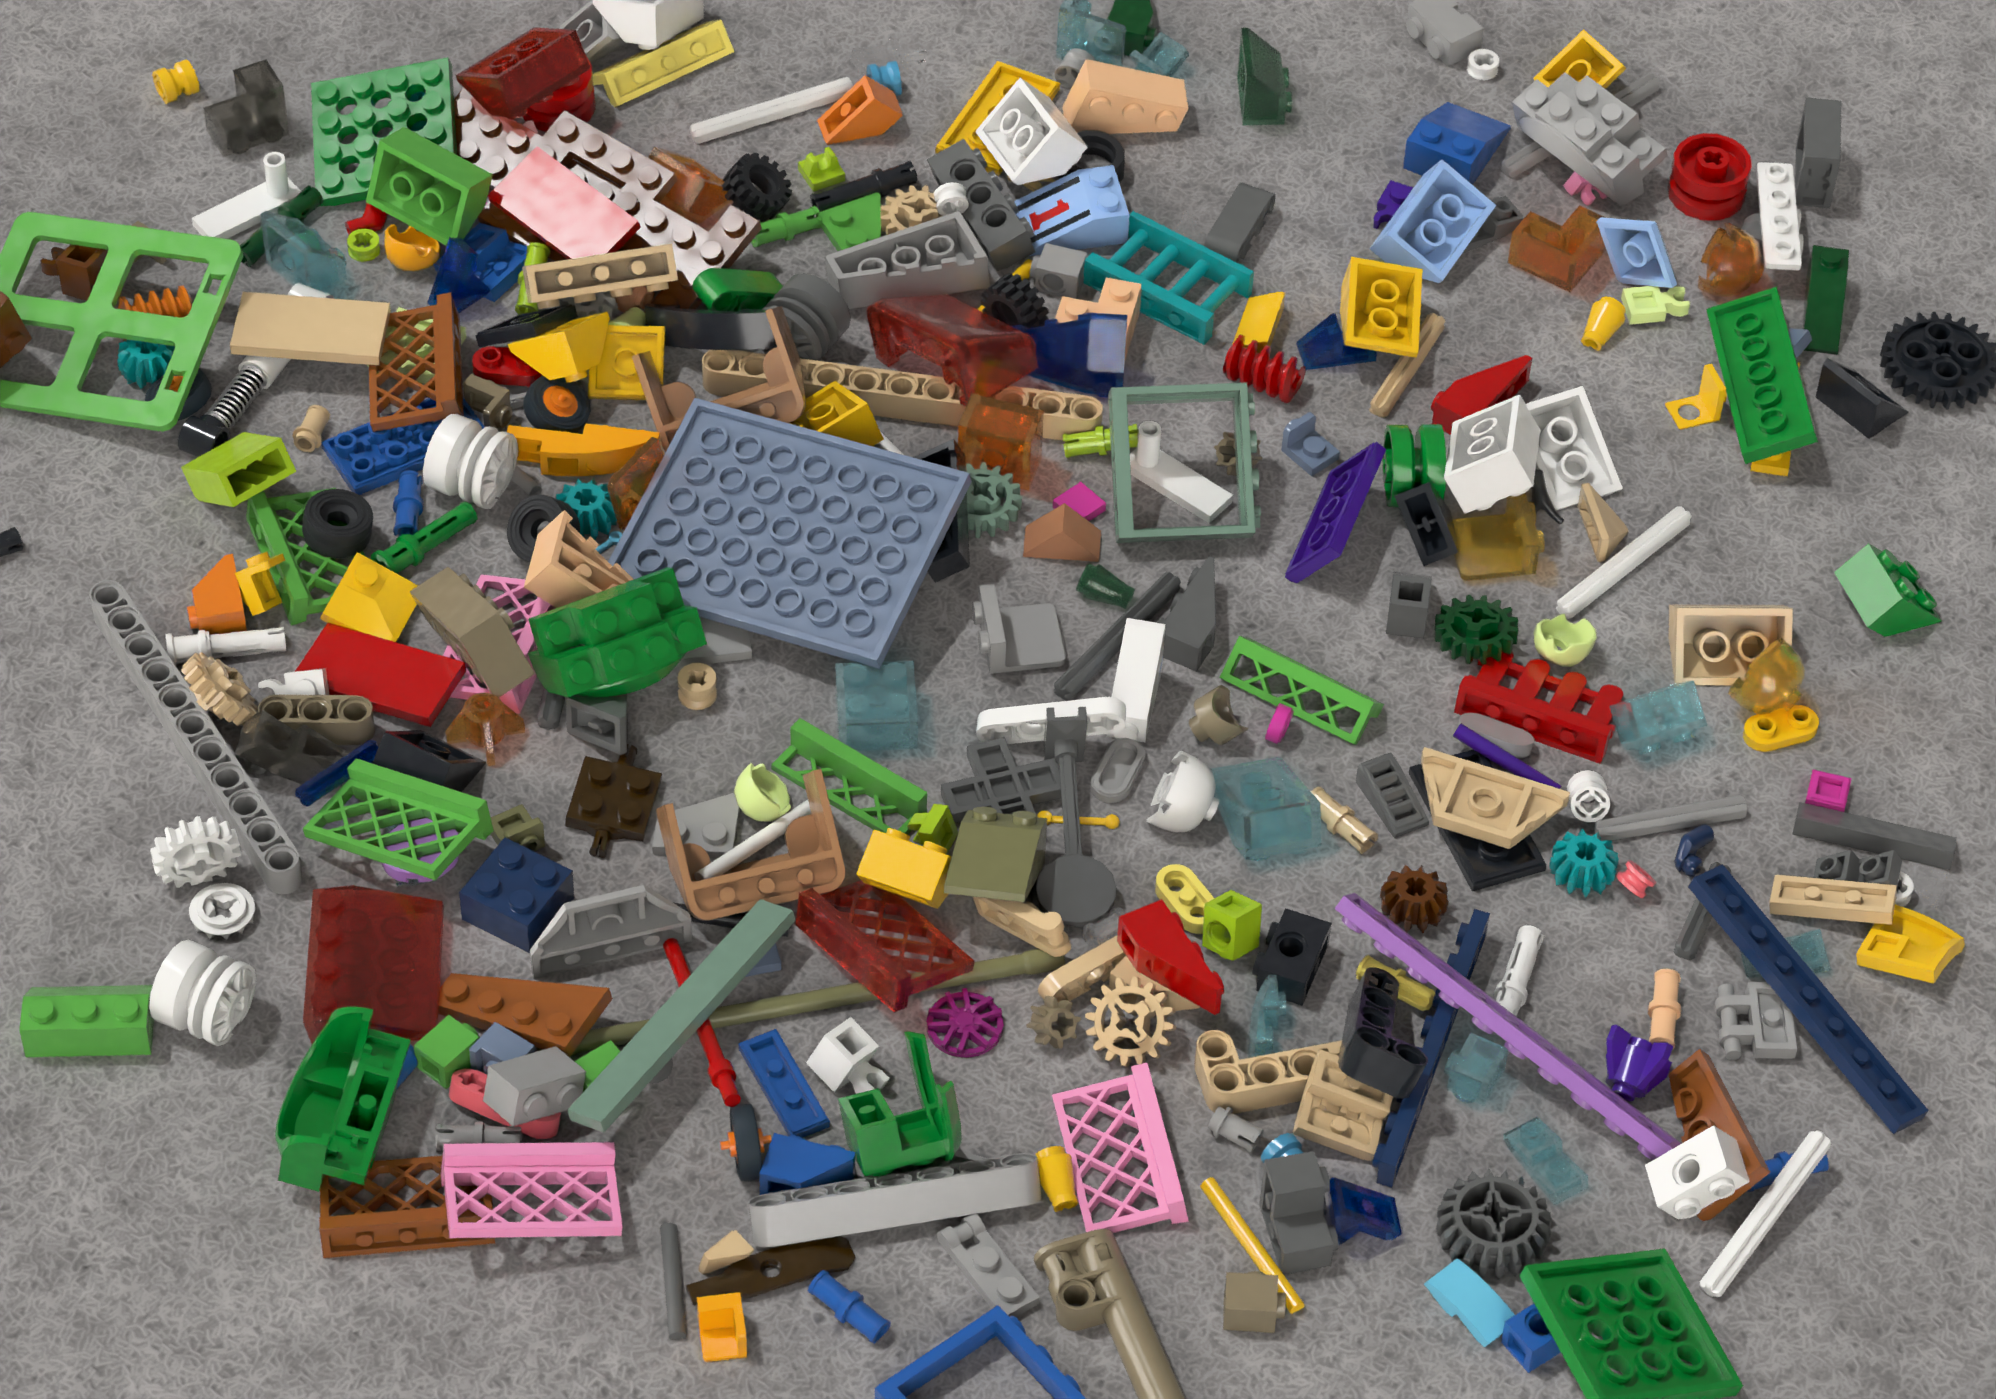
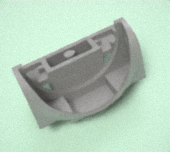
M1564 73L1549 87L1536 79L1512 101L1516 124L1521 131L1619 206L1623 207L1645 193L1642 179L1667 157L1666 148L1640 129L1638 113L1587 75L1580 82H1577L1567 73Z

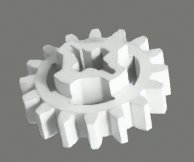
M200 816L195 817L192 822L188 823L181 820L179 821V828L176 830L167 827L164 829L166 837H156L154 840L156 847L150 849L156 875L162 876L163 883L165 884L174 880L176 888H180L185 882H190L192 886L202 882L213 881L212 877L215 875L225 877L227 875L225 868L236 867L237 862L235 858L241 856L240 843L235 828L230 829L228 821L218 824L216 817L213 816L207 822H202Z

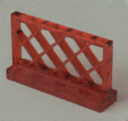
M862 880L820 895L813 888L799 892L795 925L894 1013L907 1008L910 995L971 972L974 969L975 961L897 894L865 884ZM873 891L882 900L859 896ZM834 905L851 908L850 913L838 911ZM856 909L879 912L878 917L855 914ZM884 913L902 916L907 922L885 919L883 916ZM858 927L875 929V933H863ZM880 930L904 934L903 939L881 936ZM909 935L925 937L932 943L908 940ZM881 948L900 951V955H889ZM905 952L927 955L929 958L926 961L904 956ZM934 957L951 959L954 963L933 962ZM907 970L925 974L911 979L912 975Z

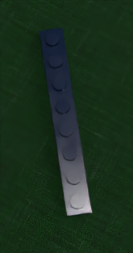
M1722 864L1694 877L1688 888L1889 1130L1895 1134L1921 1121L1929 1111L1725 866Z
M1474 909L1469 924L1461 923L1455 943L1460 949L1458 954L1450 953L1447 960L1448 965L1469 981L1487 935L1490 913ZM1438 988L1436 989L1432 1007L1437 1008L1434 1016H1426L1420 1036L1425 1042L1422 1048L1417 1047L1425 1053L1428 1063L1410 1097L1406 1099L1397 1098L1396 1102L1401 1103L1398 1112L1391 1110L1384 1134L1389 1135L1386 1144L1379 1142L1372 1162V1167L1378 1168L1376 1183L1393 1188L1459 1010L1440 998L1439 993L1441 990Z

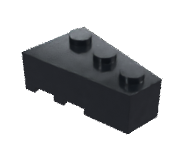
M955 439L913 457L966 472L965 454ZM967 492L927 571L935 583L970 567Z

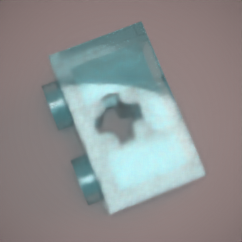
M1694 680L1678 682L1609 706L1624 750L1637 749L1639 755L1661 749L1660 742L1672 738L1673 743L1696 737L1694 730L1707 726ZM1662 716L1663 721L1657 723L1656 718Z

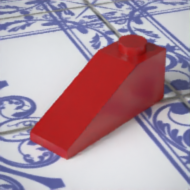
M1524 355L1455 380L1445 392L1440 391L1435 396L1431 405V410L1434 411L1432 424H1441L1443 431L1451 435L1453 422L1513 398L1529 381L1532 357Z

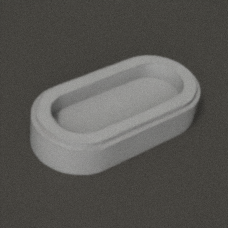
M1465 713L1459 717L1457 728L1462 723L1516 758H1524L1531 754L1534 737L1529 732L1477 713Z
M1119 738L1108 745L1091 778V792L1098 800L1105 803H1117L1128 796L1145 762V750L1138 741L1129 738Z

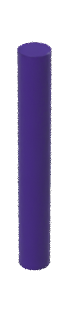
M1462 723L1453 734L1454 738L1516 776L1558 789L1562 787Z

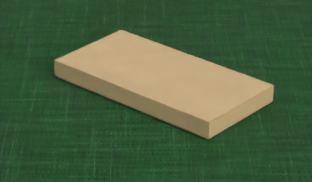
M242 292L230 342L231 354L379 365L391 312L390 303Z

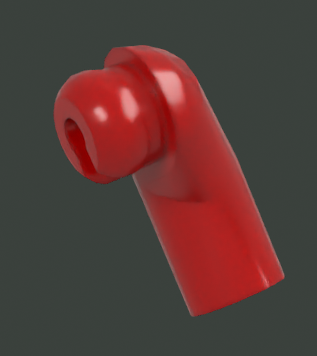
M367 203L362 217L345 222L348 234L358 229L379 231L383 228L388 214Z

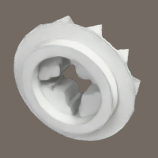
M217 883L205 887L194 896L189 907L190 920L194 924L196 932H205L209 939L215 935H222L227 940L232 933L238 932L243 934L245 926L253 923L255 903L251 894L243 887L232 883ZM214 904L223 910L230 908V918H225L223 915L216 916Z

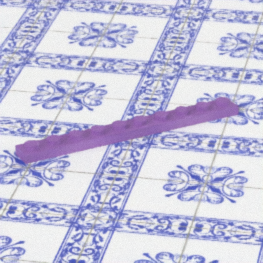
M1356 893L1342 897L1335 910L1343 915L1341 920L1347 927L1359 934H1362L1363 931L1376 940L1374 946L1377 950L1389 958L1394 959L1395 956L1408 965L1406 971L1412 977L1424 984L1429 981L1441 990L1439 996L1447 1004L1456 1009H1459L1461 1006L1473 1015L1471 1020L1478 1028L1488 1034H1492L1494 1031L1506 1041L1504 1046L1512 1054L1520 1059L1528 1057L1539 1066L1537 1069L1538 1073L1547 1081L1558 1085L1560 1082L1572 1091L1570 1097L1578 1105L1587 1110L1594 1108L1605 1117L1603 1122L1608 1128L1621 1136L1628 1134L1639 1143L1637 1149L1647 1158L1653 1161L1681 1145L1678 1140Z

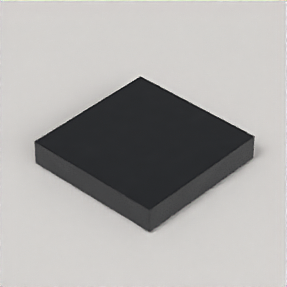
M572 304L519 314L478 332L475 337L479 348L532 338L578 318L575 305Z

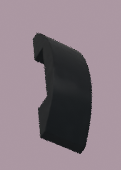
M645 305L646 326H665V346L703 350H757L777 347L765 312L766 310L742 309L734 312L680 309V305Z

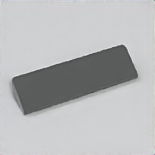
M1799 802L1792 833L1797 836L1877 854L1895 850L1903 860L1947 870L1951 868L1956 847V837Z

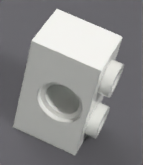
M1715 1126L1708 1128L1645 1165L1657 1207L1676 1219L1694 1217L1701 1209L1719 1199L1731 1196L1736 1189L1750 1182L1737 1140Z

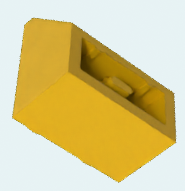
M888 828L886 833L874 829L856 875L865 884L938 909L948 896V894L944 893V884L952 857L946 854L947 849L929 841H925L923 846L917 845L909 841V835L892 828Z

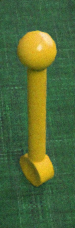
M1044 810L1037 814L1039 818H1047V825L1050 823H1063V816H1053L1049 811ZM1110 814L1106 818L1079 817L1080 824L1103 825L1108 829H1116L1120 824L1119 818L1114 814Z

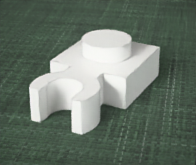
M326 668L284 673L285 684L275 679H267L258 683L259 688L269 687L273 689L275 695H329Z

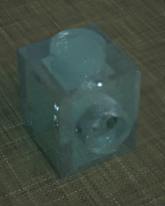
M1470 1033L1461 1051H1453L1446 1063L1444 1074L1449 1075L1447 1090L1453 1092L1454 1096L1462 1102H1475L1485 1106L1505 1071L1508 1050L1499 1044Z

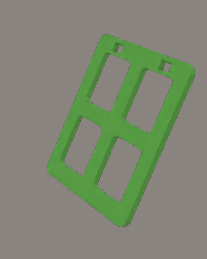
M26 212L19 215L13 223L0 254V291L9 297L24 324L74 331V335L52 385L40 386L0 380V407L154 431H167L173 428L180 417L243 259V251L240 245L230 239L36 212ZM50 241L108 250L89 299L86 302L75 303L15 294L35 245L38 242ZM149 255L209 264L191 310L186 317L179 318L115 308L134 259L137 256ZM213 279L222 280L216 295L208 293ZM115 337L175 346L158 392L153 400L141 401L81 392V388L103 338ZM174 375L183 376L177 392L169 390Z

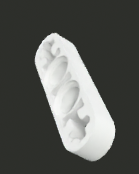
M1099 697L988 709L978 715L976 736L982 742L1005 737L1007 744L1044 741L1046 708L1054 707L1055 717H1077L1078 707H1086V736L1116 733L1125 726L1126 705L1117 698ZM1026 722H1034V723H1038V724H1029V723H1026Z

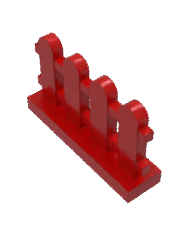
M1502 652L1500 661L1488 657L1487 663L1483 665L1478 660V665L1482 666L1477 677L1465 675L1459 685L1454 713L1459 715L1477 713L1529 732L1536 742L1599 764L1602 763L1609 739L1613 737L1616 726L1612 725L1611 722L1616 713L1624 716L1628 706V702L1622 701L1623 691L1618 686L1604 685L1599 692L1585 688L1587 679L1581 673L1568 672L1564 675L1563 679H1559L1549 675L1550 666L1543 660H1530L1526 667L1513 663V652L1511 654ZM1506 675L1519 679L1513 690L1501 686ZM1543 688L1555 691L1550 703L1538 699ZM1579 701L1592 704L1587 715L1574 711Z

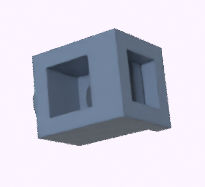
M494 1022L469 1049L471 1069L480 1072L484 1070V1073L487 1074L489 1065L534 1053L535 1045L499 1023Z

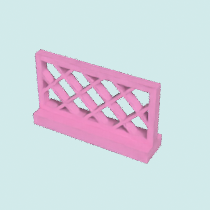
M480 575L476 585L481 591L485 593L487 587L503 590L504 594L492 599L497 607L501 608L512 603L516 610L507 613L512 622L514 623L522 618L526 622L523 628L513 632L512 635L533 669L528 653L537 650L528 619L556 608L540 597L522 606L517 599L529 593L533 594L524 588L525 579ZM447 645L443 656L461 661L452 647ZM466 662L465 679L458 683L450 698L503 704L505 711L520 714L537 675L535 673L498 699H495L487 688L479 687L478 684L481 682L474 674H470L467 669L470 666Z
M1148 1063L1131 1066L1133 1075L1052 1095L1066 1153L1072 1157L1074 1184L1086 1232L1097 1229H1109L1116 1233L1171 1219L1172 1224L1189 1222ZM1128 1090L1130 1099L1121 1111L1105 1103L1111 1094ZM1082 1102L1090 1106V1108L1079 1121L1065 1114L1063 1105ZM1132 1110L1134 1111L1135 1117L1130 1115ZM1098 1111L1115 1118L1105 1133L1089 1126ZM1123 1123L1139 1130V1133L1130 1145L1114 1138V1135ZM1068 1125L1075 1128L1071 1134ZM1082 1133L1099 1140L1089 1155L1075 1149L1073 1146ZM1141 1144L1143 1145L1144 1152L1139 1150ZM1107 1145L1124 1153L1114 1167L1097 1160ZM1132 1157L1148 1164L1147 1169L1139 1180L1122 1172ZM1077 1159L1084 1162L1080 1168ZM1091 1167L1108 1175L1098 1190L1082 1182V1178ZM1150 1179H1152L1153 1186L1147 1184ZM1116 1180L1133 1187L1123 1202L1107 1195V1192ZM1144 1192L1156 1198L1159 1207L1140 1211L1131 1206L1140 1193ZM1086 1194L1092 1197L1089 1203L1087 1202ZM1100 1202L1117 1210L1110 1220L1093 1224L1091 1213Z
M614 1142L444 1144L441 1181L445 1190L449 1238L621 1236L623 1226L614 1167L616 1156ZM583 1184H606V1187L595 1193ZM498 1185H520L521 1187L511 1195ZM541 1185H563L564 1187L553 1194ZM456 1186H478V1188L468 1195ZM572 1192L587 1201L579 1209L564 1201ZM489 1193L502 1203L493 1210H490L478 1202V1200ZM529 1193H532L543 1200L544 1203L534 1210L520 1200ZM597 1207L609 1215L611 1221H594L587 1214ZM555 1208L568 1218L564 1221L552 1222L544 1215ZM467 1209L482 1218L475 1223H458V1216ZM509 1209H513L525 1218L520 1222H508L501 1216Z

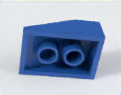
M1446 102L1423 117L1408 137L1403 168L1423 175L1440 160H1444L1473 185L1511 129V125Z

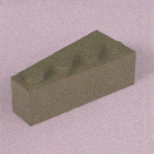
M446 567L410 591L428 623L445 643L452 647L460 660L464 663L467 662L475 677L481 683L484 682L487 689L495 699H498L535 674L510 632L515 626L507 612L502 607L498 608L490 596L485 597L481 589L477 585L473 586L464 573L458 576L452 569Z

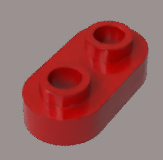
M483 347L476 351L472 357L473 374L482 379L491 380L496 384L530 387L533 382L543 376L510 352L508 347Z

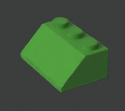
M402 127L379 140L366 202L455 250L459 247L486 205L493 174L417 133Z
M153 985L32 987L23 996L19 1031L25 1057L151 1055L154 1019L150 1014L149 1003Z

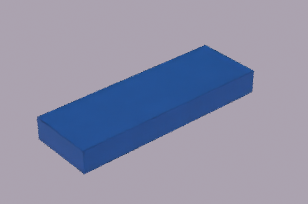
M777 1029L738 1043L740 1053L788 1136L796 1135L803 1138L830 1127L827 1115Z

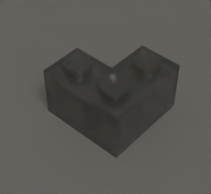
M266 59L233 70L236 97L204 107L206 130L223 157L232 154H242L249 148L266 142L274 143L282 137L289 135L283 84Z

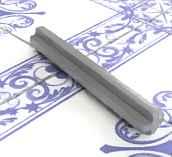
M1742 795L1602 818L1594 823V834L1599 831L1601 841L1618 840L1741 819L1746 817L1747 803Z

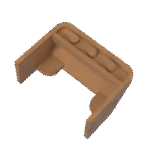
M779 306L765 311L777 345L776 348H773L766 354L763 361V370L767 382L710 402L786 423L795 421L802 416L806 408L801 361L783 308ZM648 351L634 355L632 359L657 432H660L662 447L666 452L694 398L697 397L694 390L683 382H673L662 386L651 353Z
M822 769L813 770L803 775L811 815L796 818L788 825L785 832L788 853L739 864L721 876L696 881L695 873L710 864V859L705 849L694 843L682 844L673 803L656 809L671 874L689 913L693 917L702 921H709L750 911L760 899L777 905L831 892L842 884L845 878V866Z

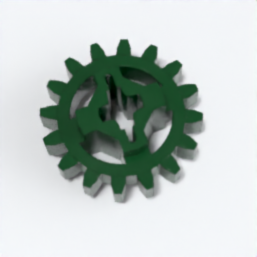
M1466 595L1465 602L1453 598L1451 607L1442 605L1441 613L1436 614L1434 639L1435 642H1441L1440 650L1442 652L1452 650L1451 658L1454 660L1464 656L1466 664H1470L1473 659H1479L1482 665L1487 663L1488 657L1500 661L1502 652L1511 654L1512 646L1517 644L1518 617H1512L1513 609L1511 607L1501 609V600L1499 599L1493 603L1487 602L1486 595H1482L1480 600H1474L1471 595Z

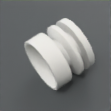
M450 414L442 420L429 443L423 466L424 483L432 490L449 496H456L459 493L463 501L468 503L474 502L478 507L491 509L498 500L495 497L500 498L512 479L518 455L517 439L511 433L499 432L494 427L482 429L478 421L459 414Z
M191 940L181 941L172 948L164 959L155 977L149 1003L151 1017L155 1021L179 1031L188 1028L191 1035L198 1039L204 1038L208 1043L215 1046L224 1045L233 1035L231 1032L234 1027L243 1021L250 1009L255 993V969L250 964L242 961L236 962L227 955L217 957V953L212 949Z

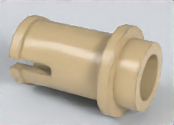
M320 405L309 406L301 426L297 427L293 432L294 445L299 450L312 452L315 448L321 446V435L330 419V413L326 408Z

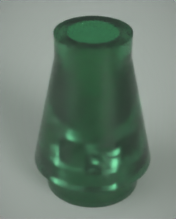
M1090 563L1086 565L1076 587V591L1082 593L1085 599L1119 606L1123 609H1127L1128 603L1132 600L1136 590L1101 564L1095 566Z

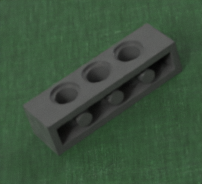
M962 139L927 159L939 186L953 182L962 184L965 187L969 206L962 213V216L997 271L1008 268L1035 253L1030 238L1035 236L1031 225L1025 217L1021 219L1017 217L1016 214L1019 213V210L1010 194L1002 195L1000 191L1003 190V187L995 172H986L984 168L988 166L978 148L971 150L965 139Z

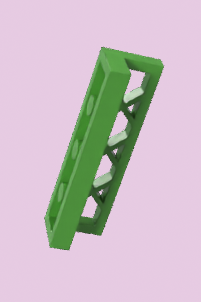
M1243 636L1238 637L1219 677L1277 707L1281 703L1293 708V715L1354 745L1360 740L1370 717L1377 718L1384 706L1383 703L1251 638ZM1242 655L1254 660L1258 676L1244 681L1233 675ZM1263 665L1273 670L1265 673ZM1283 674L1287 676L1292 692L1277 697L1271 693L1267 678ZM1260 681L1263 690L1252 684ZM1296 681L1307 687L1298 689ZM1315 690L1321 693L1326 709L1311 714L1305 711L1301 695ZM1294 698L1297 706L1287 702L1286 700ZM1330 698L1340 702V704L1332 706ZM1347 707L1360 712L1351 733L1339 728L1334 712ZM1328 714L1330 723L1327 722V721H1325V720H1323V719H1321V718H1319V717H1322V716H1325V715Z
M801 718L790 727L791 745L771 764V770L805 789L803 775L813 770H818L816 765L822 768L823 777L834 775L841 779L843 788L827 790L830 805L873 830L886 833L887 829L891 827L883 823L882 814L899 813L908 820L898 831L908 835L912 830H909L907 825L914 813H927L926 791ZM798 754L811 762L812 770L794 771L786 766V764ZM866 794L874 799L875 807L859 809L851 804L850 796Z

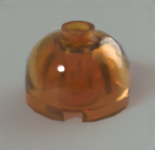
M1726 222L1724 223L1726 230L1719 227L1714 232L1702 255L1701 262L1707 264L1706 280L1700 275L1698 279V288L1700 290L1720 297H1732L1745 292L1752 283L1757 284L1764 271V264L1761 263V249L1756 239L1744 229ZM1713 272H1716L1712 281H1710L1708 277Z

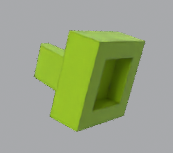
M830 147L825 148V153L816 156L813 153H809L806 155L805 160L798 162V170L813 192L845 181V172L839 165L838 158Z
M933 804L929 813H914L907 825L909 830L918 831L913 839L914 842L924 845L925 841H929L946 848L947 853L958 835V830L948 805Z

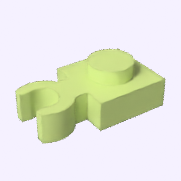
M1655 286L1623 288L1621 296L1630 325L1665 321L1666 313L1673 316H1685L1688 314L1690 307L1689 301H1683L1685 287L1680 286L1670 288L1667 292H1660L1659 287Z

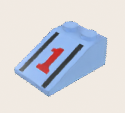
M1114 165L1079 169L1014 201L1019 210V213L1016 214L1019 219L1025 217L1035 236L1030 238L1035 253L1029 256L1041 255L1045 243L1080 250L1125 244L1128 241L1129 212Z

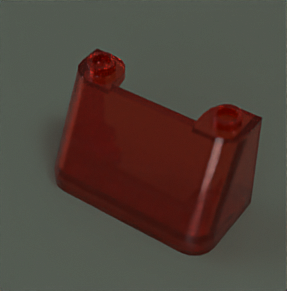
M949 295L881 298L867 307V319L876 358L890 367L898 362L900 356L909 350L942 367L945 383L950 385L955 382L964 394L959 397L960 404L971 410L1038 368L1035 353L1036 344L1029 334L1023 333Z

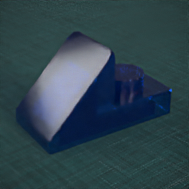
M449 237L427 302L430 306L437 305V295L452 293L458 313H461L490 292V288L476 275H473L477 266L478 254L463 239Z
M1335 313L1329 315L1296 342L1306 370L1373 362L1377 358V352L1374 350L1344 345L1343 331H1341Z
M1335 1177L1330 1179V1191L1328 1192L1331 1223L1337 1233L1338 1245L1343 1244L1359 1232L1383 1240H1394L1402 1234L1394 1197Z

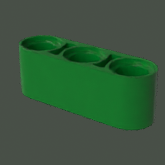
M708 268L697 275L692 287L693 291L709 310L737 312L742 309L763 310L783 285L771 272Z

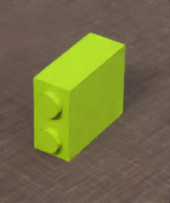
M247 432L235 436L181 467L198 501L229 507L237 506L297 472L281 437Z

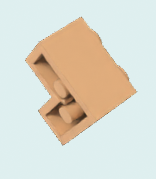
M1106 277L1098 303L1062 296L1054 320L1053 350L1124 363L1140 314L1142 284Z

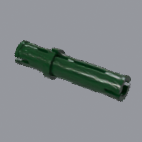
M308 185L293 200L282 203L277 209L278 212L240 245L243 251L241 263L248 260L246 266L251 267L289 231L294 228H300L304 223V219L323 203L321 193L315 187L311 188V185Z

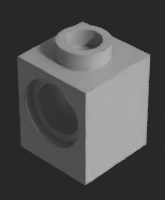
M1045 243L1040 257L1034 256L1031 264L1030 277L1035 278V287L1042 293L1077 299L1083 285L1084 260L1087 258V252Z

